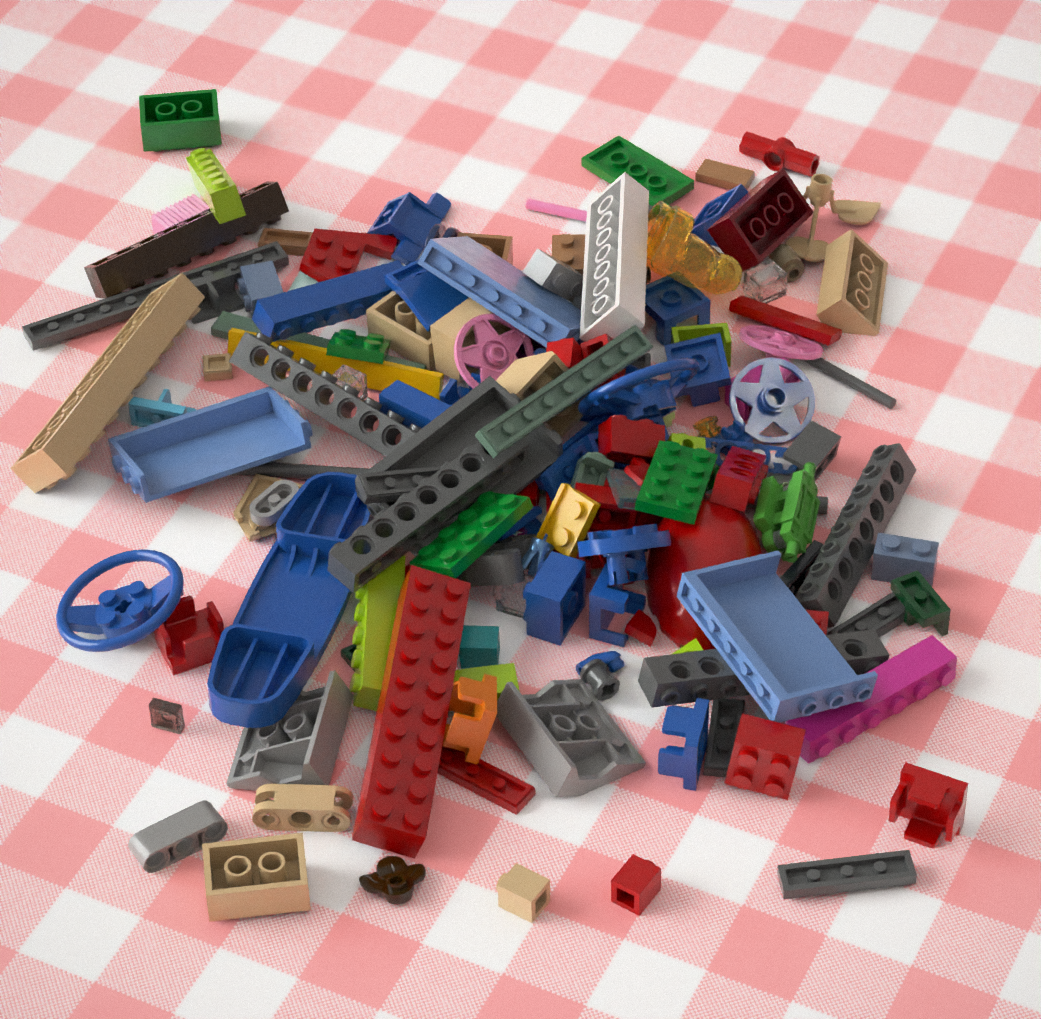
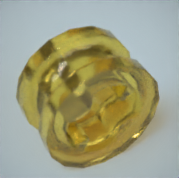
M708 416L695 422L693 428L699 432L697 437L712 438L719 434L722 427L717 425L718 417Z

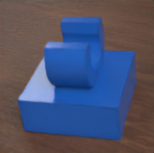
M734 420L733 424L727 428L725 426L722 427L720 432L712 436V438L753 443V438L744 433V425L737 420ZM715 443L712 444V446L715 447V448H716L717 445H718V444H715ZM732 446L724 447L721 453L727 456Z

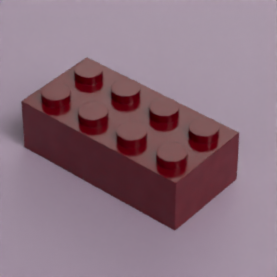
M783 168L760 181L710 226L707 231L739 275L760 264L813 214V210Z

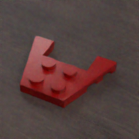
M314 228L299 271L318 282L354 273L357 270L363 252L391 260L398 239L395 236Z

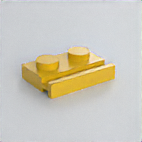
M561 483L540 527L537 538L543 540L545 534H547L545 542L553 545L554 549L561 554L575 558L578 553L577 542L584 541L601 504L579 490H575L571 485Z

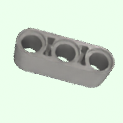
M203 800L139 830L130 838L128 848L146 872L154 873L202 850V844L218 842L226 835L228 825L212 803Z

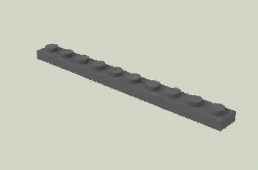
M276 241L183 272V274L191 281L230 268L236 283L237 278H241V266L273 261L275 269L289 265V259L286 252ZM179 274L22 326L23 335L34 351L117 322L125 321L131 318L152 291Z

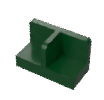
M918 570L891 580L890 589L905 606L904 622L908 626L919 623L922 628L933 625L941 636L948 634L951 609Z

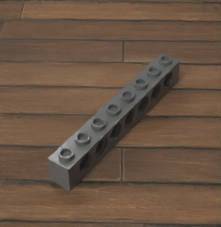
M245 332L229 360L230 363L384 456H387L422 429L413 423L410 427L403 424L405 418L391 410L388 413L380 410L382 404L370 397H367L365 400L358 397L360 391L345 383L341 387L336 384L338 378L324 370L321 374L314 370L316 365L302 357L299 361L292 357L294 355L293 351L280 344L278 348L271 345L273 339L260 332H257L256 336ZM269 355V359L267 363L264 365V360L266 356ZM290 368V374L286 377V372ZM312 381V387L307 391V386ZM334 393V400L329 404L330 396ZM356 407V414L351 418V412ZM379 420L378 428L373 431L374 423ZM401 433V440L396 445V437L398 434Z
M523 438L494 459L480 441L474 445H468L458 457L452 461H446L439 471L431 477H425L411 492L402 494L396 503L387 510L382 509L372 521L365 526H359L352 536L344 542L335 544L329 552L328 572L351 592L355 593L475 502L481 494L488 492L525 464L528 457L529 443Z
M900 443L888 446L886 444L880 445L873 450L872 456L866 467L862 470L858 482L852 489L851 495L842 508L836 523L831 528L829 536L821 547L815 562L810 567L809 573L796 595L797 600L804 609L829 612L828 628L836 626L874 553L878 533L885 532L917 470Z
M874 629L826 635L857 675L865 674L889 659L890 655ZM717 649L645 657L638 678V683L651 708L696 702V698L715 700L751 695Z

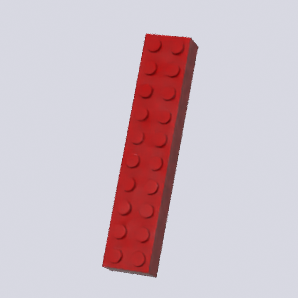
M411 565L401 586L352 841L415 859L426 839L471 586L469 582Z

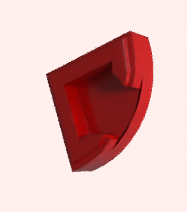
M639 609L627 623L624 633L651 647L657 630L652 619Z

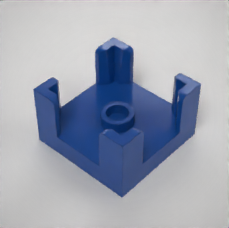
M679 271L646 285L645 312L656 321V339L663 346L671 344V327H676V324L697 315V325L710 324L711 300Z
M625 557L627 571L645 575L646 562ZM607 562L589 593V638L624 648L629 635L608 630V627L616 613L624 614L626 612L635 615L639 609L644 611L646 596L623 589V584L609 585Z

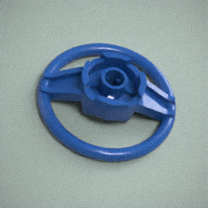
M680 358L629 373L589 393L579 403L578 410L584 416H600L613 413L615 415H624L627 419L635 421L659 415L664 417L676 410V396L682 388L688 386L687 382L699 372L700 363L693 358ZM683 370L668 380H662L653 384L652 387L647 382L634 387L633 392L623 390L644 380Z
M149 549L125 551L94 564L72 582L59 602L56 613V625L60 636L70 646L88 652L112 651L144 640L170 617L177 607L181 596L184 595V577L179 564L169 555ZM153 562L166 568L170 574L150 589L146 588L142 581H135L116 590L102 592L98 597L99 604L72 606L78 594L91 581L108 570L124 564ZM74 632L103 634L106 639H86Z

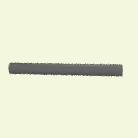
M821 357L815 360H803L889 409H893L896 405L897 400Z

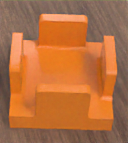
M484 674L482 681L460 677L459 681L454 682L449 710L458 713L454 714L451 724L446 723L442 745L463 751L465 753V761L474 764L479 762L497 715V677Z

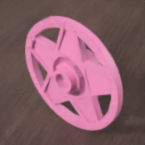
M482 314L469 320L458 332L454 345V357L461 376L474 389L479 383L470 375L465 365L480 369L481 382L489 376L496 381L518 359L515 354L522 343L527 357L533 356L534 350L529 337L525 333L495 314ZM489 321L499 322L512 330L498 335ZM473 326L476 344L462 348L465 334Z
M749 325L742 327L739 332L740 339L746 344L766 353L765 358L785 357L788 360L819 359L823 353V348L817 342L779 328Z

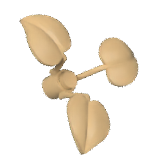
M814 174L811 177L810 186H806V191L803 195L805 200L808 198L814 206L809 239L795 236L789 238L785 245L792 247L800 259L810 262H822L825 260L828 243L823 240H814L819 207H823L827 202H830L832 213L838 214V218L841 221L864 225L874 219L881 207V202L834 201L835 191L831 190L833 179L825 174Z

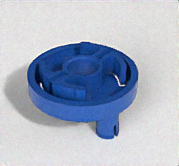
M650 524L616 531L588 532V540L577 542L579 557L603 554V557H606L609 585L648 580L647 565L645 575L629 572L630 579L628 580L625 555L628 558L646 562L645 552L649 548L671 546L670 530L658 531L657 524Z

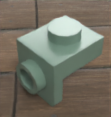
M587 452L577 460L571 487L575 488L576 482L604 486L607 473L614 468L615 462L607 459L602 453Z

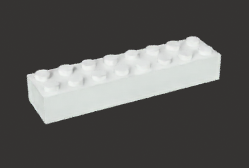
M626 172L587 205L579 336L584 342L603 334H608L614 339L635 324L640 330H642L645 324L649 191Z

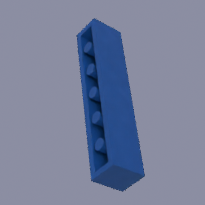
M399 260L258 299L252 320L261 333L273 339L272 342L280 339L285 340L304 332L309 333L321 327L332 326L345 320L359 318L367 314L366 310L393 291L385 283V275L403 267Z

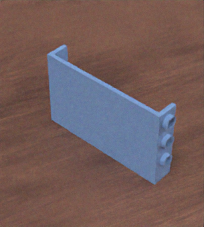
M468 236L435 238L430 239L417 264L547 348V342L573 337L579 345L584 342L579 338L580 309L563 297L542 287L521 270Z
M269 386L108 438L112 464L116 473H121L125 484L129 483L135 495L139 494L144 502L147 503L312 448L310 437L313 436L309 421L307 419L304 420L297 409L294 410L290 406L288 400H284Z
M779 551L682 573L676 597L769 720L780 723L803 716H810L821 711L836 709L851 703L863 702L871 698L878 674L875 671L857 675L777 575L776 572L782 555Z

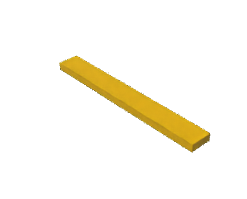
M231 328L228 332L227 353H231V356L233 355L245 332L255 336L257 333ZM280 339L271 343L276 348L280 344L294 352L292 356L294 359L299 361L302 357L316 365L314 369L316 372L321 374L324 370L337 377L338 382L383 391L396 380H399L440 400V393L443 390V373L388 361L379 364L326 355L327 348L287 339ZM269 355L266 356L264 365L267 363Z

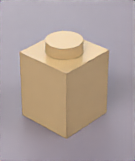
M515 863L508 873H503L496 885L498 907L530 923L535 921L551 901L550 879L518 863Z

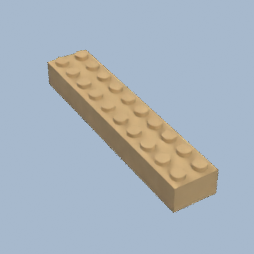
M183 273L152 291L10 468L34 493L45 487L49 490L61 478L65 481L75 473L77 468L74 465L82 461L91 452L89 446L97 442L105 434L106 431L103 428L111 424L120 414L117 410L125 406L133 398L134 395L131 393L133 389L139 388L147 380L145 376L147 371L150 372L160 363L159 356L166 353L174 345L172 339L179 336L187 328L186 321L191 320L201 310L198 306L205 296Z

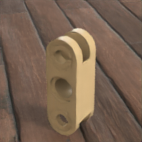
M264 784L256 790V805L253 809L252 821L257 827L265 830L341 832L350 826L351 815L347 810L353 804V794L349 789L336 785ZM335 797H339V798H341L342 800H339V802H336Z

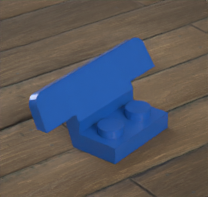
M408 192L388 201L367 233L394 235L401 242L391 258L408 265L418 259L424 249L431 228L435 224L442 222L451 207V202L436 192L431 195L427 203H424L414 194Z

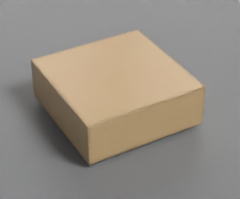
M231 353L202 356L204 382L233 379L232 363L229 362Z

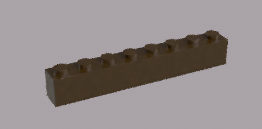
M266 181L239 194L245 216L219 224L208 208L85 266L84 270L95 297L108 298L122 293L127 288L132 290L146 284L145 280L153 277L156 279L163 277L169 273V268L186 266L192 262V257L209 255L215 251L213 247L220 244L222 246L232 244L237 241L236 237L243 233L244 235H249L259 231V226L264 223L269 225L282 219L281 215L289 212L278 181Z

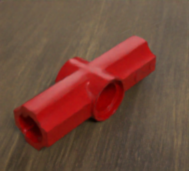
M746 131L739 144V152L762 160L772 171H779L785 168L812 177L816 174L820 164V156L796 148L794 143L785 137H780L775 141Z

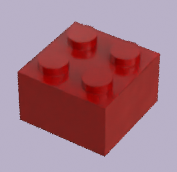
M742 713L724 784L788 800L806 729Z

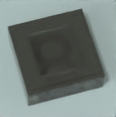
M153 697L148 705L151 726L181 734L185 728L182 705Z

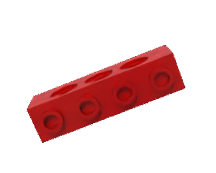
M732 446L717 472L709 502L745 512L749 503H755L761 489L762 480L767 477L769 466L764 464L766 455Z

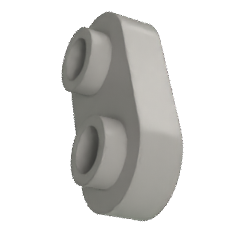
M290 480L274 482L251 502L249 506L251 520L260 526H269L277 522L294 495L298 492V485Z

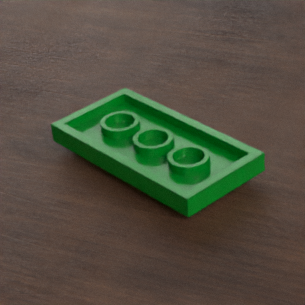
M619 135L581 158V166L610 184L626 172L649 191V205L655 207L656 212L694 189L693 179Z
M660 440L636 499L634 510L694 525L716 466L718 454L710 453L702 448L694 449L682 446L674 441L665 442Z
M492 491L481 494L477 499L478 501L469 509L461 512L458 515V519L449 527L441 530L436 539L429 545L421 548L418 555L409 562L410 565L457 578L533 508L530 498L514 494L494 493Z

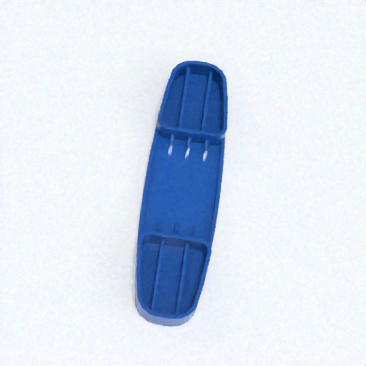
M325 472L312 476L306 480L278 519L276 523L277 539L248 589L233 625L226 627L222 631L212 660L207 682L209 708L212 715L219 721L246 728H262L273 725L285 716L318 665L353 593L328 572L329 552L338 542L342 543L352 536L359 526H365L374 519L368 511L367 505L357 496L355 486L357 475Z

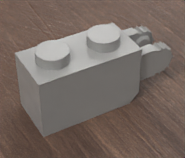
M537 248L522 272L542 287L573 302L575 296L582 294L583 275L569 265Z

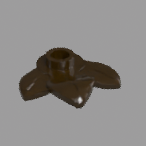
M386 856L377 863V872L360 876L359 883L368 893L382 894L387 902L391 904H403L412 898V893L415 889L414 885L424 880L426 869L423 864L407 866L401 857Z

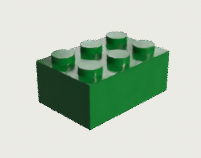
M217 89L139 95L140 128L144 152L222 145Z

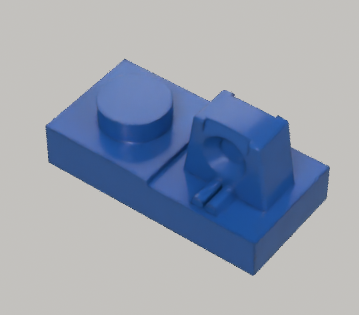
M573 443L545 472L535 479L538 488L547 491L551 501L554 500L561 483L571 485L577 460L587 453L584 444Z

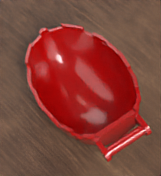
M705 494L694 525L663 517L657 525L658 531L670 530L671 546L649 548L646 565L649 579L644 580L648 607L652 615L656 616L661 632L678 647H680V644L686 645L696 638L703 650L716 649L676 597L682 573L762 554L757 531L742 511L709 502L711 494Z

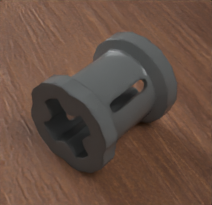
M601 659L591 660L581 669L580 678L584 683L592 686L594 695L598 700L610 699L619 691L620 681L607 672L606 664Z

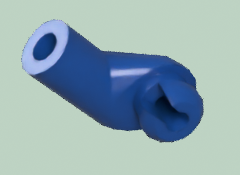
M608 651L593 654L576 665V671L580 676L584 665L594 659H601L608 666L611 673H615L623 668L625 663L620 658V653Z

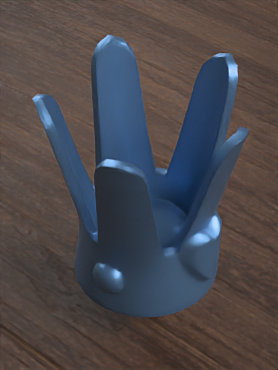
M545 534L543 540L532 538L529 550L522 558L523 570L531 562L528 570L529 578L535 576L540 562H545L554 549L553 545L545 542L547 534Z

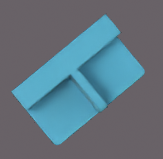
M164 389L158 401L133 397L128 403L131 425L145 427L196 410L195 408L172 404L170 389Z

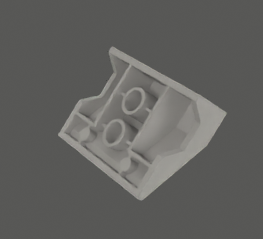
M336 670L329 672L325 687L307 692L302 690L280 721L262 728L243 727L226 782L229 788L256 791L259 786L264 784H330L354 696Z
M582 679L552 680L536 694L523 695L513 682L506 683L497 701L496 717L555 797L581 796L645 767V760Z

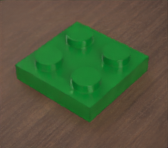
M340 329L339 332H334L328 342L326 355L383 364L389 353L391 340L384 339V336L380 334L370 333L367 336L356 335V331Z

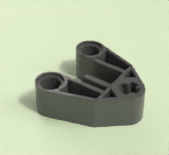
M525 534L496 541L456 579L471 583L470 587L504 586L523 582L525 576L522 558L529 550L532 538H537V535ZM531 562L524 570H529Z

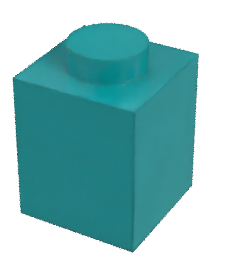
M464 625L458 654L461 669L499 665V626Z

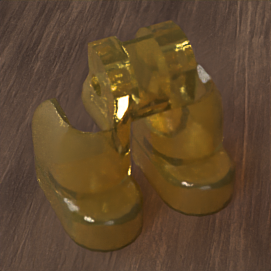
M662 200L658 201L648 213L646 266H649L650 270L662 277L669 276L690 288H700L715 295L725 294L729 291L734 292L742 279V269L738 261L732 256L718 252L705 240L692 233L695 219L691 213L677 205L672 207Z

